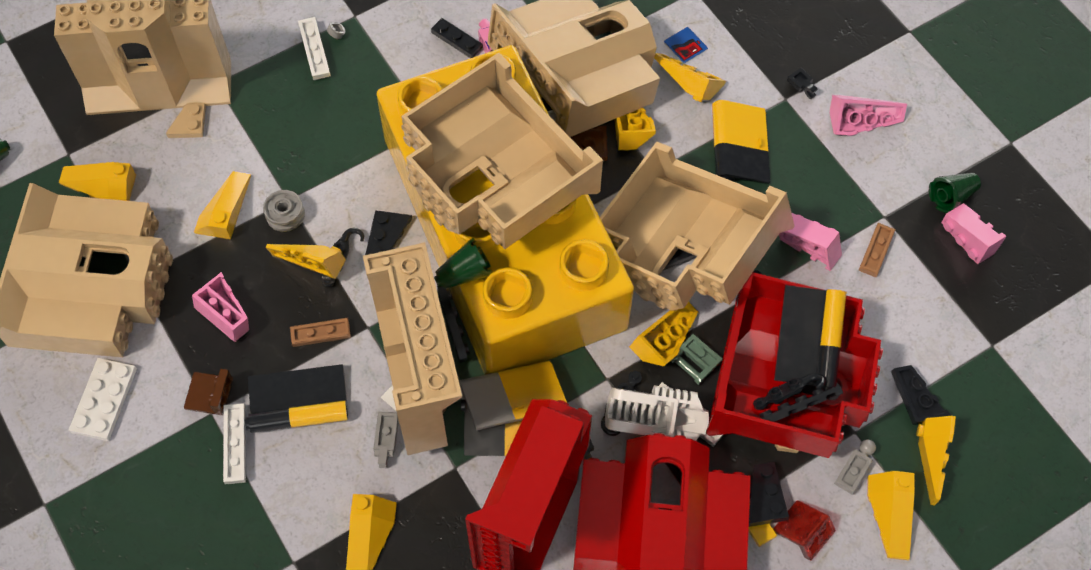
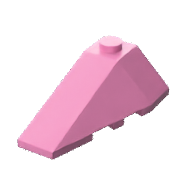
M832 95L829 113L833 133L836 135L852 136L859 132L871 131L877 127L904 122L907 104L853 96Z

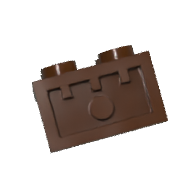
M220 369L219 375L194 372L184 409L223 416L224 405L227 403L233 381L229 370Z

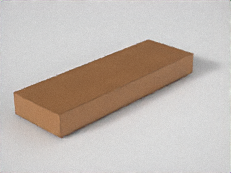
M877 223L858 271L877 277L896 229Z
M348 318L290 327L293 347L351 338Z

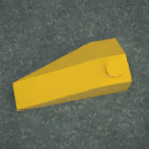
M890 471L868 475L867 496L874 511L875 521H877L881 532L880 536L887 558L909 561L914 506V473Z

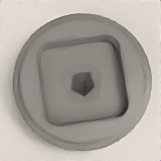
M331 22L327 32L332 37L341 39L345 34V28L340 23Z

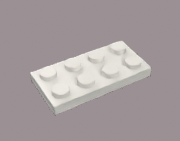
M97 358L69 431L73 434L109 441L135 376L136 366Z

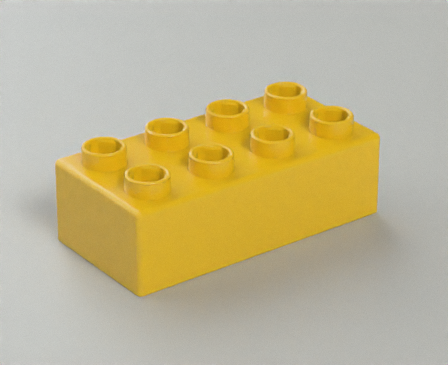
M513 45L380 88L376 93L385 142L438 266L443 265L468 240L474 238L476 240L474 245L481 247L491 265L488 270H493L487 277L450 288L454 304L484 374L544 362L626 331L629 326L634 286L588 194L581 195L504 249L500 244L497 245L493 241L490 232L483 230L478 222L461 234L448 231L444 225L440 226L435 220L434 214L431 211L428 212L423 207L422 199L408 180L409 173L406 169V157L413 153L415 149L412 146L409 147L403 139L404 131L401 127L403 125L401 116L497 53H500L511 64L512 78L548 114L516 47ZM478 169L453 186L449 192L454 200L466 204L477 195H481L494 186V184Z

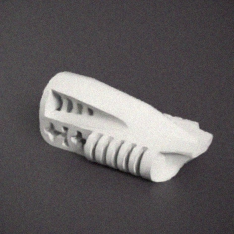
M654 385L652 393L611 388L608 396L605 426L610 430L645 436L655 433H661L668 437L682 435L696 441L699 436L705 435L709 424V411L702 407L697 392L690 391L688 394L687 390H682L681 392L680 389H675L673 394V388H668L666 392V387H661L659 391V386Z

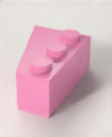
M964 203L946 213L941 222L945 230L951 233L957 244L962 246L968 256L977 264L994 255L1006 238L1005 234L995 232L992 229L993 225L982 222L980 215Z
M792 213L795 227L792 230L779 233L780 240L799 252L801 250L811 255V260L816 261L818 259L827 265L825 267L827 270L831 271L842 256L839 232L833 228L825 227L816 221H811L801 215Z
M222 272L192 295L194 308L234 342L249 331L248 318L238 300L234 297L230 286L226 283Z

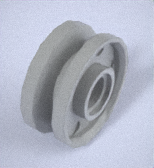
M278 190L271 193L263 204V212L269 226L280 232L296 229L305 217L302 201L299 195L293 191Z

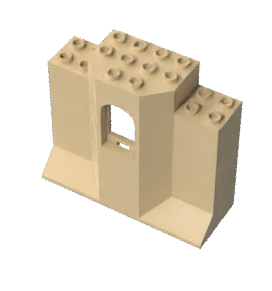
M87 0V3L56 5L54 36L81 86L87 115L183 108L186 103H204L205 106L231 104V58L211 0ZM126 43L142 44L148 48L152 58L127 59L121 45ZM138 64H148V66H138Z
M539 0L511 11L504 9L496 3L492 4L487 44L493 51L509 45L516 47L537 91L557 114L556 124L569 137L653 104L660 81L659 75L651 68L657 46L650 22L630 0L615 2L598 8L597 4L592 0ZM608 31L612 33L611 35L605 36L597 40L594 38L595 36L606 33Z
M497 53L401 116L403 123L401 127L404 131L403 139L409 147L412 146L415 149L413 153L406 157V169L409 173L408 180L422 199L423 207L428 212L431 211L440 226L444 225L448 231L461 234L478 222L483 230L490 232L493 241L497 245L500 244L506 249L581 195L598 194L600 192L603 159L590 146L582 151L512 78L511 64L500 53ZM478 169L494 184V186L481 195H477L466 204L454 200L449 192L453 186Z
M659 142L654 144L600 216L634 286V291L643 300H650L662 309L667 308L671 311L684 308L696 290L702 295L707 294L713 297L719 303L724 302L730 305L779 233L792 230L795 227L787 192L772 186L768 187L766 194L755 191L677 160L672 147ZM678 248L697 256L691 265L688 264L675 282L660 276Z
M29 183L0 277L1 340L8 347L123 358L124 351L128 349V336L133 330V322L155 324L156 318L159 317L160 301L164 299V285L168 282L169 278L168 269L173 262V256L170 254L163 238L154 237L155 231L159 227V221L156 219L149 203L58 195L34 183ZM93 251L125 254L129 257L127 268L120 274L88 273ZM82 257L86 258L84 266H80Z
M420 243L363 256L364 265L377 313L393 385L394 403L407 455L446 447L448 443L443 413L449 405L462 398V393L426 244Z

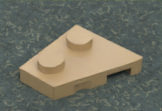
M186 103L167 130V137H203L205 104Z

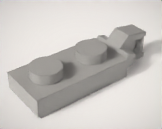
M378 412L373 449L374 455L378 457L379 468H387L388 457H393L395 452L398 427L397 413Z

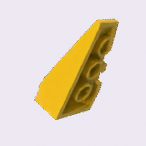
M655 53L654 59L687 93L693 95L692 98L696 101L711 100L726 83L725 80L713 74L701 71L696 72V67L686 64L681 65L682 62L662 53Z
M644 108L614 119L618 150H636L656 134L654 121L646 115Z
M119 162L64 166L59 184L77 192L81 191L92 198L129 201L136 173L131 164Z
M234 171L230 174L199 215L194 230L195 234L231 239L251 174Z
M267 244L266 249L272 256L336 279L346 261L342 251L334 246L331 248L324 245Z
M690 302L682 309L668 311L642 332L629 348L642 361L665 366L678 355L679 349L698 311Z
M955 416L926 418L922 424L918 425L916 436H919L918 445L930 504L933 506L941 498L945 479V472H942V469H945L949 459V454L946 453V450L948 449L949 442L953 440Z
M353 494L346 570L374 569L382 548H384L386 539L395 524L396 502L375 495Z

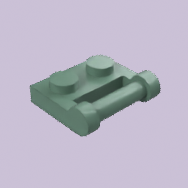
M694 334L681 345L678 355L671 360L672 363H677L695 379L694 382L698 385L722 362V358ZM685 354L703 371L699 373L681 356Z

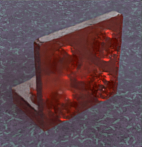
M797 500L788 510L789 520L778 522L773 530L776 534L799 545L804 558L811 561L836 530L830 516Z

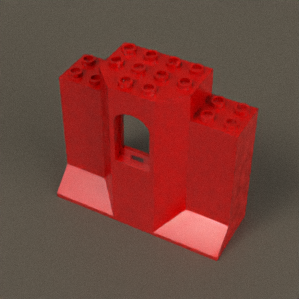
M752 272L736 298L706 434L713 436L733 433L830 458L832 453L837 451L838 444L841 445L844 432H841V427L849 425L860 428L863 422H867L869 413L872 414L874 402L872 401V395L874 396L877 390V384L874 382L875 377L877 378L880 372V366L877 364L883 354V348H880L881 340L860 335L862 325L859 322L860 319H863L865 308H862L863 300L846 296L837 383L840 385L843 394H840L835 400L827 399L775 422L761 419L760 413L770 409L771 412H775L778 410L777 406L789 402V405L796 403L795 398L805 395V393L793 395L780 404L770 403L762 410H756L753 405L754 400L757 398L766 397L771 388L786 383L774 381L785 285L812 289L818 288Z
M531 400L483 508L466 516L465 521L473 568L477 570L541 569L578 483L580 465L589 447L592 415L587 410L573 408L562 400Z
M655 433L653 435L628 439L624 463L618 460L605 462L600 461L598 458L583 459L573 570H747L750 476L742 472L728 474L722 470L709 472L710 448L682 435L668 437L661 433ZM671 463L678 466L681 470L680 505L650 503L652 472L656 465Z

